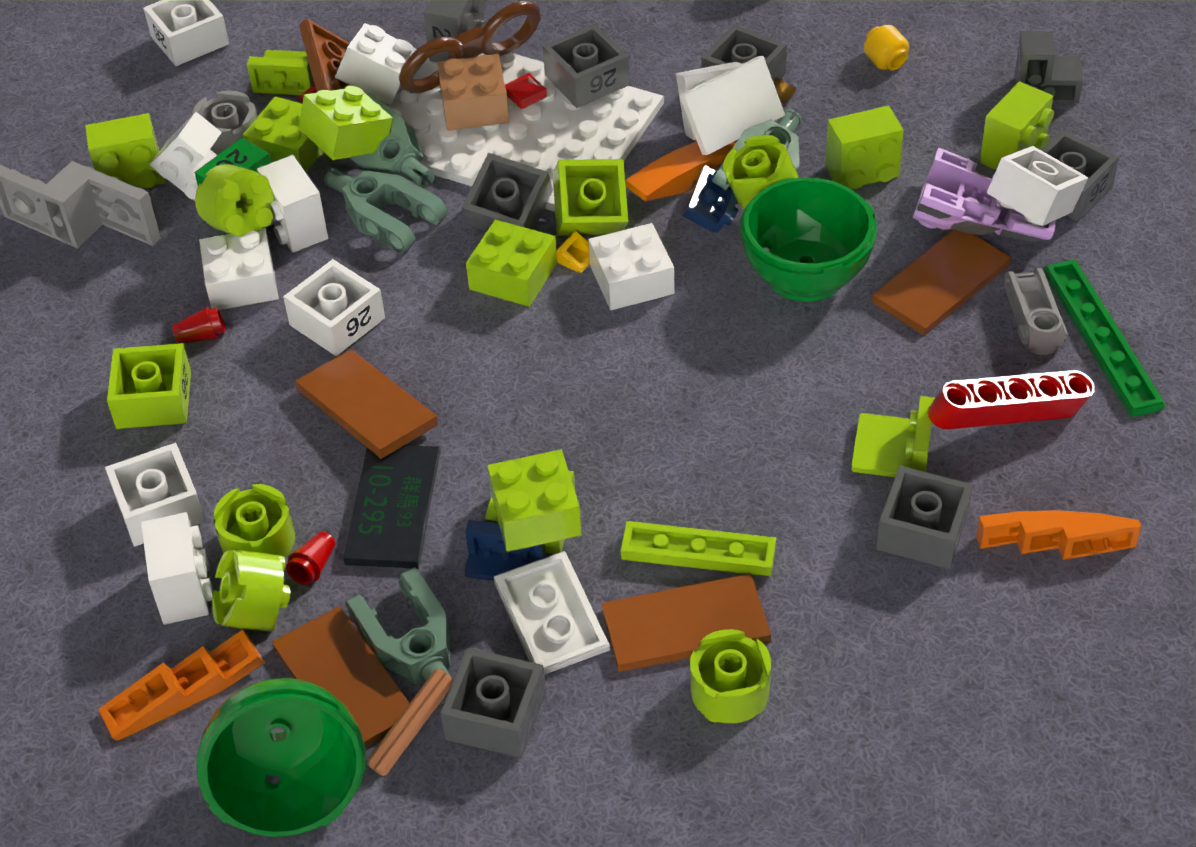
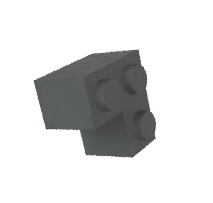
M1021 31L1014 84L1016 85L1020 81L1053 95V102L1079 103L1083 84L1080 57L1055 56L1053 31Z

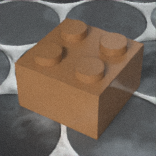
M499 54L437 62L447 131L509 123L507 93Z

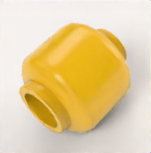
M877 26L868 32L864 43V52L878 69H889L892 71L900 68L907 61L909 43L894 26Z

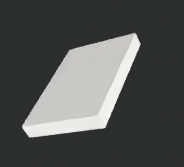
M757 56L679 95L702 155H708L738 140L744 130L769 120L775 121L785 116L764 56Z
M565 551L494 576L495 586L529 661L542 664L544 666V675L610 650L606 636Z

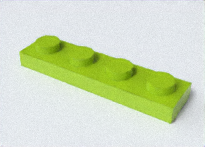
M627 521L621 546V560L772 577L776 537Z

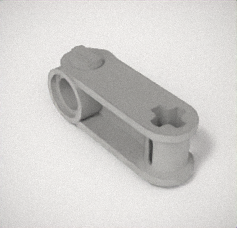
M1035 268L1033 272L1019 274L1007 271L1004 278L1005 290L1018 325V334L1022 344H1024L1026 350L1038 355L1053 353L1059 346L1063 345L1064 340H1067L1068 332L1058 311L1043 269Z

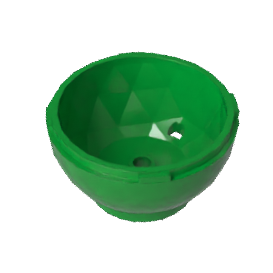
M793 177L776 181L775 184L759 192L744 209L740 221L741 242L753 269L777 293L796 301L812 302L828 298L853 280L865 267L870 258L877 235L875 212L868 200L865 201L860 195L846 186L819 178Z
M267 679L247 685L232 694L217 708L203 731L196 758L197 780L202 795L208 803V808L224 824L228 822L230 825L252 834L270 837L297 835L322 825L325 827L344 813L343 809L350 803L360 787L366 768V748L356 720L347 707L328 690L299 679ZM276 727H282L285 729L284 731L279 733L271 732L272 729ZM266 775H280V780L277 784L266 781L265 778Z

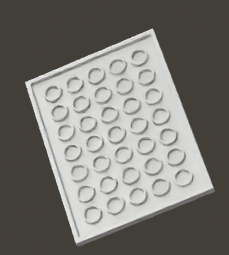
M509 53L500 56L505 84L530 73L547 90L546 98L522 110L507 97L509 123L447 131L440 85L423 93H408L402 89L392 105L388 107L415 130L424 157L420 163L432 170L436 176L472 186L489 152L547 171L553 188L552 173L558 160H625L664 104V96L627 86L576 108L545 76L544 62ZM428 58L415 73L413 79H422L438 70L437 62L429 61ZM552 191L545 209L555 212L554 191Z

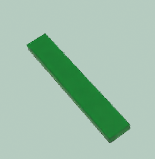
M1076 259L1044 266L1043 271L1048 282L1129 416L1132 418L1164 410V400Z

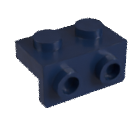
M705 165L699 173L683 217L709 231L718 233L724 224L730 226L735 219L739 209L734 206L738 204V201L730 185L727 190H724L712 182L717 171Z
M468 520L465 531L469 553L465 566V576L468 578L494 581V576L546 558L545 544L507 552L499 523L489 520Z

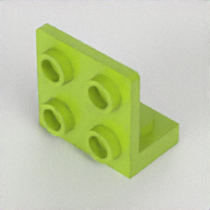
M266 50L263 57L250 56L247 62L253 93L301 95L315 84L308 57L304 51Z
M920 396L919 410H911L910 419L861 413L859 415L851 470L856 473L895 477L899 466L926 472L932 426L927 411L935 397Z

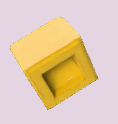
M575 230L556 251L557 263L582 273L590 264L589 242Z

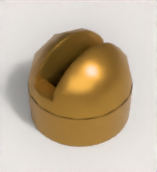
M777 77L773 80L780 102H788L793 97L797 88Z

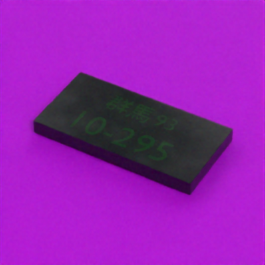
M404 445L382 459L370 449H366L343 557L345 565L394 568L415 567L419 569L440 456L439 446Z

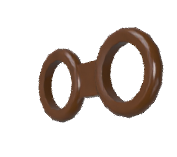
M532 1L512 3L493 15L483 28L479 25L455 37H441L427 42L412 53L403 64L399 74L401 88L408 93H423L439 86L438 70L422 79H413L416 70L425 60L443 51H450L447 60L476 57L482 53L484 55L499 54V57L511 53L522 46L536 31L541 20L540 8ZM527 15L525 23L513 36L505 41L492 43L494 35L506 22L514 17Z

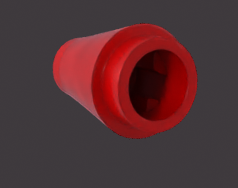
M207 306L178 324L172 325L178 344L219 339L220 334L226 333L225 323L218 307L210 309Z
M318 532L309 541L291 553L286 565L288 575L295 582L302 585H308L312 581H317L336 546L334 538L326 532Z

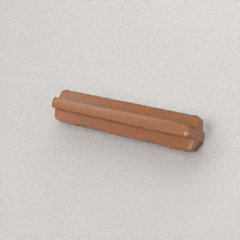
M439 668L433 671L369 757L367 765L379 775L385 776L388 774L448 693L454 681L448 673Z

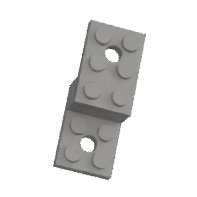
M71 161L47 184L41 180L25 176L15 169H9L0 165V207L4 217L75 248L80 247L102 225L152 246L161 238L149 193L142 188L134 187L120 181L116 177L107 176L95 171L91 167L83 166L74 161Z

